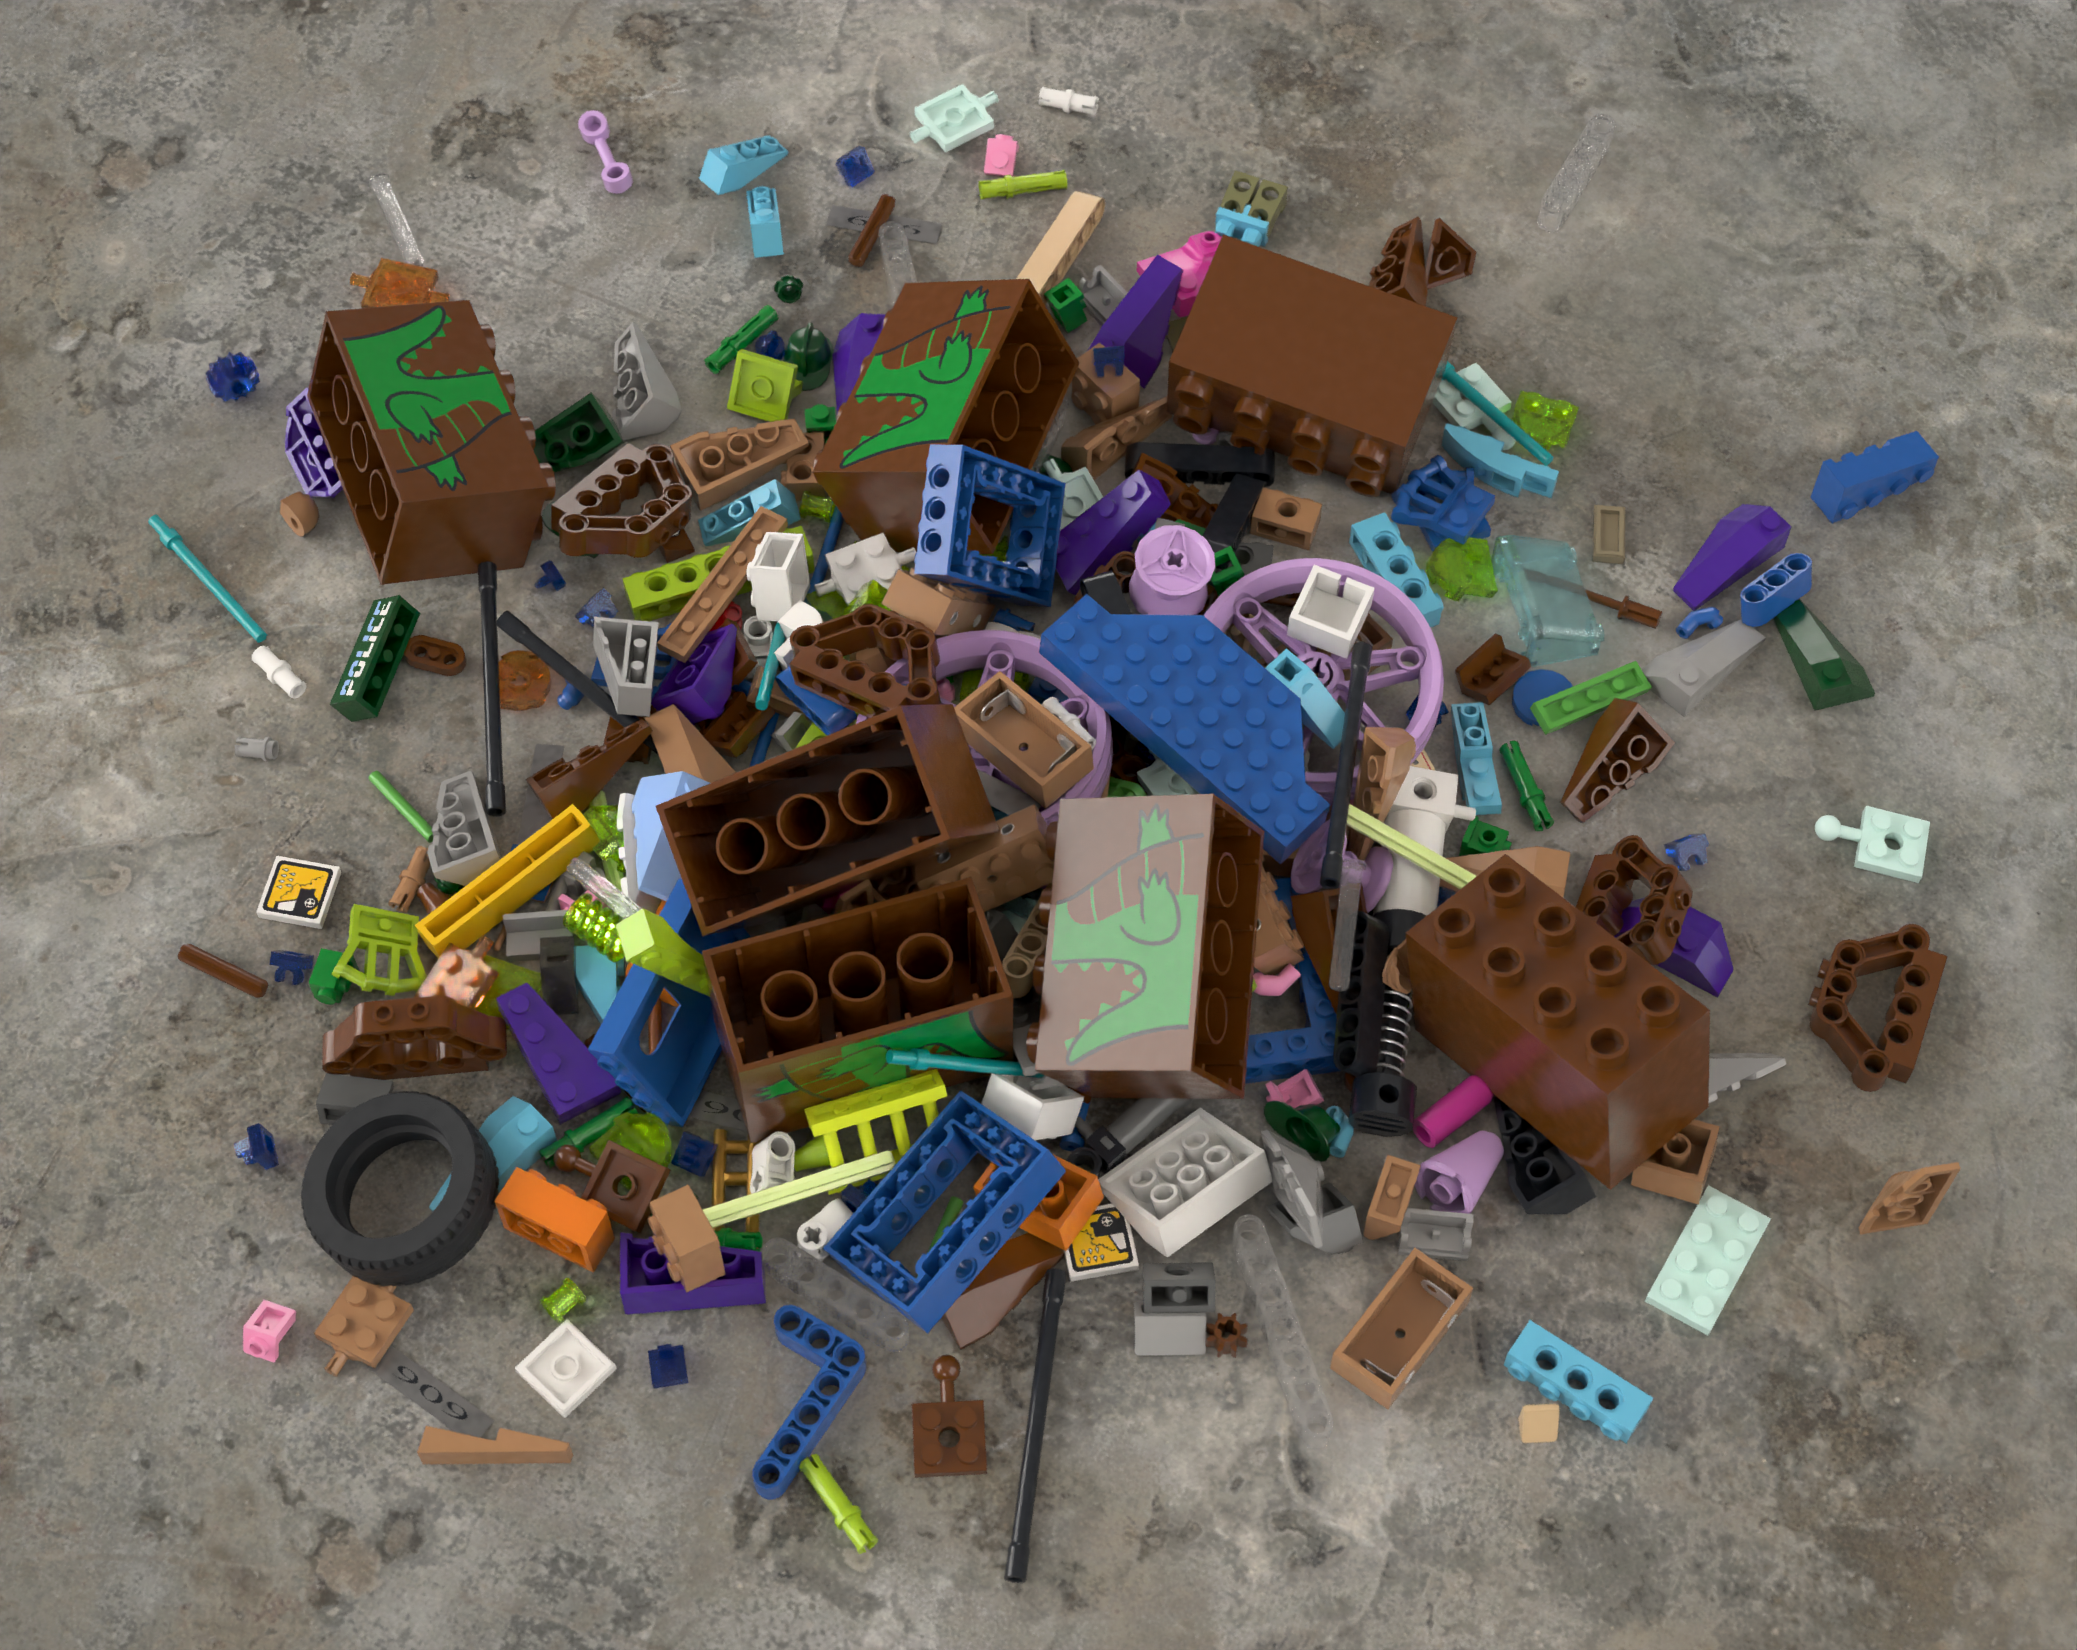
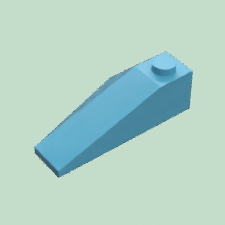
M512 1096L489 1115L479 1129V1132L491 1147L497 1162L499 1192L503 1189L516 1167L526 1171L541 1158L539 1150L557 1141L553 1126L530 1103L515 1096ZM451 1173L429 1206L432 1212L439 1205L447 1191Z

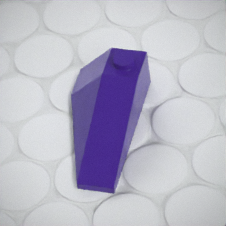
M1157 254L1103 324L1088 349L1090 350L1098 343H1101L1140 379V386L1146 388L1161 363L1163 355L1161 351L1165 335H1168L1170 327L1168 323L1172 306L1176 302L1183 269Z
M860 313L839 332L832 354L837 414L840 406L847 402L860 376L862 361L867 355H870L883 329V321L886 314Z
M1740 505L1720 519L1675 584L1673 592L1693 611L1697 610L1785 548L1792 526L1770 506Z

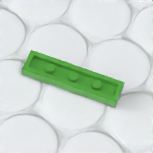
M1634 661L1534 702L1530 710L1545 735L1606 710L1614 698L1631 700L1647 693L1652 686L1637 661Z

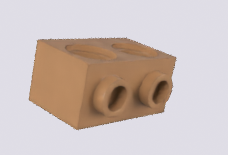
M824 432L803 433L809 446L782 463L787 464V470L781 471V484L795 495L796 501L825 500V489L817 483L812 472L815 456L825 447Z

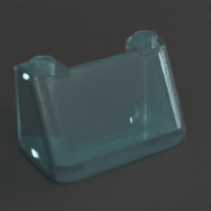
M1516 535L1496 537L1490 568L1494 578H1499L1500 583H1506L1520 624L1519 638L1523 639L1524 644L1527 645V650L1521 652V655L1529 658L1531 667L1598 655L1600 642H1603L1605 638L1602 624L1596 622L1576 566L1577 555L1575 548L1569 546L1566 541Z

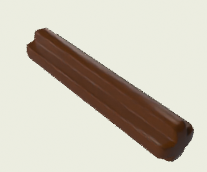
M887 194L881 195L849 254L848 262L856 267L863 266L895 207L896 200L894 197Z
M183 944L178 953L180 961L255 998L263 997L266 994L268 988L266 980L192 944Z

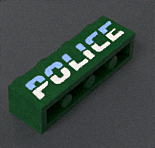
M400 595L373 601L329 704L351 722L378 717L420 616V612Z

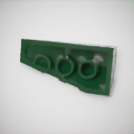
M591 392L535 430L534 453L539 463H549L555 473L599 460L623 444L624 441L617 425L603 403Z
M1800 599L1773 618L1814 711L1874 697L1875 692L1862 665Z

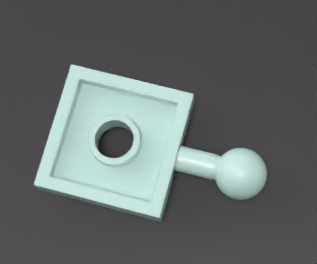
M1477 363L1456 372L1501 412L1504 413L1511 409V400ZM1441 380L1432 403L1452 425L1471 430L1484 424L1492 433V437L1505 442L1503 450H1508L1514 446L1516 440L1471 401L1463 400L1461 397L1464 395L1447 380Z
M1866 806L1862 812L1860 829L1841 825L1840 821L1832 815H1825L1817 820L1815 832L1820 839L1832 841L1839 837L1858 842L1854 867L1919 883L1922 878L1930 826L1929 821ZM1884 840H1895L1899 844L1900 849H1890Z

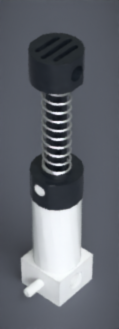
M1410 766L1409 772L1383 823L1443 857L1445 833L1453 817L1473 821L1476 816V809L1456 805L1459 775ZM1390 849L1388 851L1392 854L1393 860L1391 879L1384 895L1373 908V917L1383 921L1389 927L1387 957L1395 947H1398L1406 939V932L1437 908L1440 885L1439 877ZM1386 984L1378 1068L1375 1073L1359 1075L1353 1080L1349 1124L1363 1133L1394 1137L1411 1132L1414 1123L1417 1086L1412 1081L1406 1079L1402 1072L1406 1067V1062L1403 1058L1407 1055V1049L1404 1046L1409 1043V1038L1406 1034L1410 1031V1026L1407 1022L1411 1019L1409 1010L1413 1007V1002L1410 999L1412 992L1410 995L1409 993H1401Z

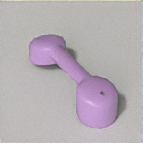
M599 111L585 112L579 118V130L584 141L596 146L605 168L601 176L605 189L610 193H623L633 183L630 169L627 164L615 162L606 142L610 131L605 116Z

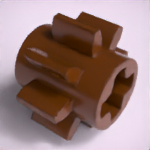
M1217 1313L1216 1324L1207 1323L1206 1332L1212 1335L1206 1339V1347L1214 1346L1217 1350L1218 1358L1222 1354H1231L1233 1358H1236L1238 1346L1242 1348L1247 1347L1248 1339L1241 1335L1247 1332L1248 1325H1240L1236 1320V1313H1233L1231 1317H1223L1221 1313ZM1226 1332H1230L1232 1334L1229 1335L1227 1339L1221 1337L1224 1336Z

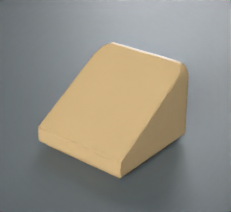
M1524 1405L1518 1418L1521 1441L1523 1443L1556 1441L1558 1437L1559 1405Z

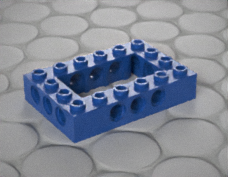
M930 444L929 456L926 460L927 473L925 488L922 493L923 505L921 520L918 525L919 538L917 553L914 558V574L1019 606L1051 607L1066 483L964 445ZM973 493L1014 507L1013 517L1010 521L1011 533L1009 549L1006 553L1007 562L996 561L997 557L981 556L979 551L967 550L968 535L971 533L969 528L972 503L975 500Z
M1291 878L1276 879L1278 889L1274 892L1278 901L1282 900L1290 912L1291 918L1287 921L1291 930L1296 929L1295 919L1292 914L1291 896L1300 894L1296 893L1291 886ZM1305 946L1300 949L1305 960L1293 965L1301 973V976L1298 978L1300 984L1299 1001L1304 1004L1306 1014L1305 1028L1249 1035L1245 1084L1291 1078L1305 1069L1311 1075L1341 1071L1333 1063L1337 1015Z
M960 1090L823 1249L842 1269L928 1334L1065 1174L1066 1170L1047 1148ZM978 1152L1000 1168L989 1177L991 1180L974 1200L970 1199L967 1202V1208L955 1222L943 1230V1236L927 1254L923 1253L915 1267L918 1277L915 1278L898 1260L894 1262L889 1257V1254Z

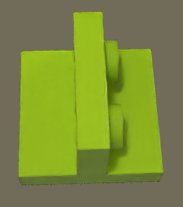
M744 349L737 352L727 409L769 422L787 420L791 400L801 394L803 381L796 380L798 366Z

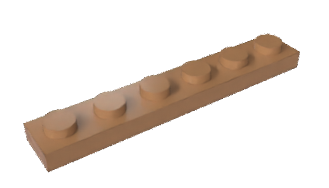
M763 506L759 507L657 642L658 650L686 663L748 580V563L753 561L756 547L758 544H761L766 532L783 533L788 526L787 518Z

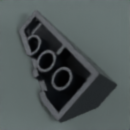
M1497 1096L1494 1097L1499 1131L1502 1135L1504 1158L1509 1173V1186L1527 1214H1568L1596 1197L1586 1175L1575 1160Z

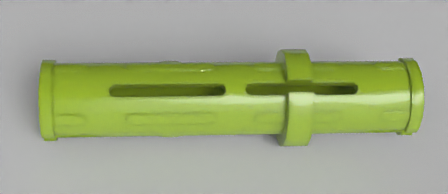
M1065 170L1014 177H1011L1009 174L1004 175V178L978 181L979 195L981 200L1003 196L1013 198L1014 195L1066 189L1067 175Z
M818 1454L811 1455L812 1462L808 1457L800 1463L799 1469L804 1473L835 1517L834 1524L839 1530H844L859 1554L866 1552L865 1546L868 1550L873 1548L878 1542V1538L874 1536L862 1519L860 1508L857 1505H852Z

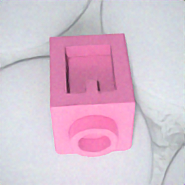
M263 1300L243 1326V1351L254 1357L275 1362L279 1357V1342L296 1321V1310Z

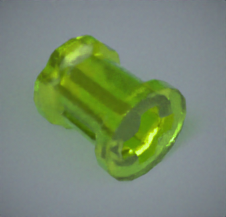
M805 490L801 499L799 514L801 518L811 516L825 519V522L830 523L836 505L830 497L812 495L810 491Z
M568 1277L562 1280L563 1285L548 1298L544 1296L539 1300L546 1312L558 1324L564 1321L563 1316L578 1303L584 1304L587 1301L579 1287Z

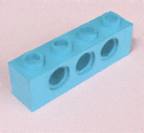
M1385 512L1352 524L1349 543L1364 568L1383 577L1405 595L1416 597L1408 598L1418 607L1430 628L1439 625L1441 612L1444 609L1442 599L1438 593H1433L1429 586L1426 572L1418 568L1412 549L1408 545L1405 546L1400 538L1397 524L1391 522Z
M1529 1320L1509 1350L1504 1362V1366L1508 1368L1509 1373L1520 1381H1529L1539 1388L1543 1396L1552 1401L1558 1400L1569 1407L1571 1413L1577 1418L1584 1421L1590 1420L1601 1427L1600 1429L1603 1434L1616 1441L1628 1442L1653 1400V1397L1531 1320ZM1547 1360L1553 1365L1554 1369H1542L1537 1361ZM1568 1380H1579L1584 1385V1389L1577 1390L1572 1388ZM1608 1399L1613 1402L1615 1408L1605 1409L1600 1405L1599 1400Z

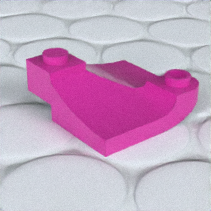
M1207 231L1190 236L1188 242L1183 247L1160 254L1161 257L1183 269L1176 302L1172 306V309L1179 318L1189 315L1222 237L1215 232ZM1156 256L1137 262L1136 271L1140 276Z

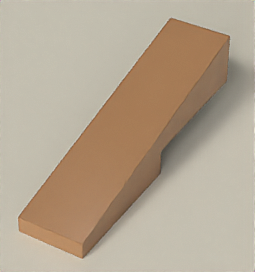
M426 1426L417 1452L423 1465L571 1463L573 1452L568 1442L499 1428L496 1440L493 1441Z

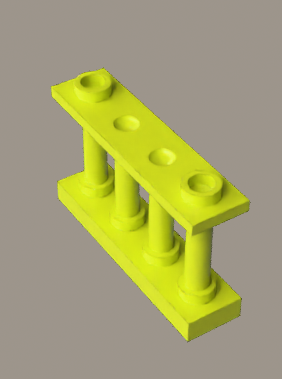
M934 1069L804 1110L813 1136L823 1135L831 1168L845 1164L837 1136L839 1129L853 1125L857 1126L865 1158L877 1154L870 1121L890 1115L898 1148L890 1152L894 1157L896 1165L913 1145L910 1143L903 1111L911 1107L923 1105L927 1126L929 1127L939 1115L936 1101L948 1096L945 1084L938 1070ZM889 1172L827 1192L829 1195L845 1193L853 1187L883 1179Z

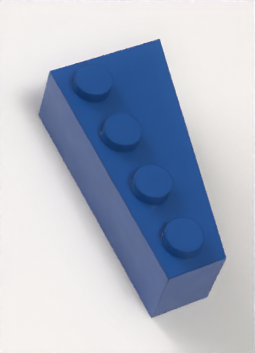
M1914 431L1887 440L1882 448H1878L1875 444L1868 446L1858 456H1855L1853 452L1844 454L1841 457L1842 461L1837 463L1832 459H1828L1822 463L1811 498L1831 523L1841 519L1847 520L1867 506L1874 507L1892 494H1901L1908 486L1918 481L1919 483L1927 481L1934 474V468L1939 456L1919 432Z

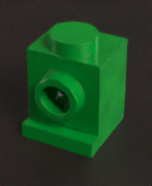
M1070 278L1065 279L1044 293L1053 317L1067 333L1088 321L1083 310L1086 308L1083 300L1085 298L1084 294Z
M817 404L812 408L805 409L806 433L829 430L832 432L836 424L835 406L827 407L824 404ZM828 436V437H824V439H825V445H826V443H827V440H828L829 436Z
M1231 546L1214 553L1215 567L1229 560L1232 564L1231 567L1218 573L1213 571L1210 580L1218 596L1233 583L1244 577L1243 570Z
M1475 816V819L1470 821L1465 832L1459 856L1510 850L1512 842L1507 841L1509 831L1479 821V817Z
M323 948L320 950L308 984L314 998L321 1003L333 1005L335 1002L340 1003L344 992L347 993L350 990L351 981L341 976L338 979L331 975L343 952ZM352 956L348 965L359 970L355 958Z

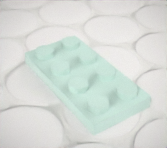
M1708 1185L1649 1291L1645 1302L1708 1336L1771 1218Z

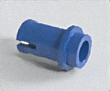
M1000 608L993 621L1007 625L1017 631H1024L1020 627L1033 631L1035 623L1012 614L1009 608L1006 610Z

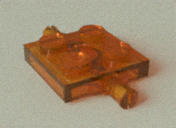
M381 258L377 269L369 277L352 273L350 277V285L366 288L365 295L361 301L362 308L448 302L450 299L449 293L434 291V287L439 279L438 271L417 265Z
M482 935L472 952L461 950L452 943H449L414 997L449 996L454 998L457 1003L476 1010L500 974L489 967L484 960V957L495 942Z

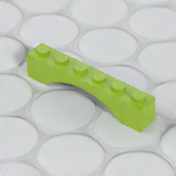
M643 908L615 925L626 961L710 997L703 955L688 945L663 917Z

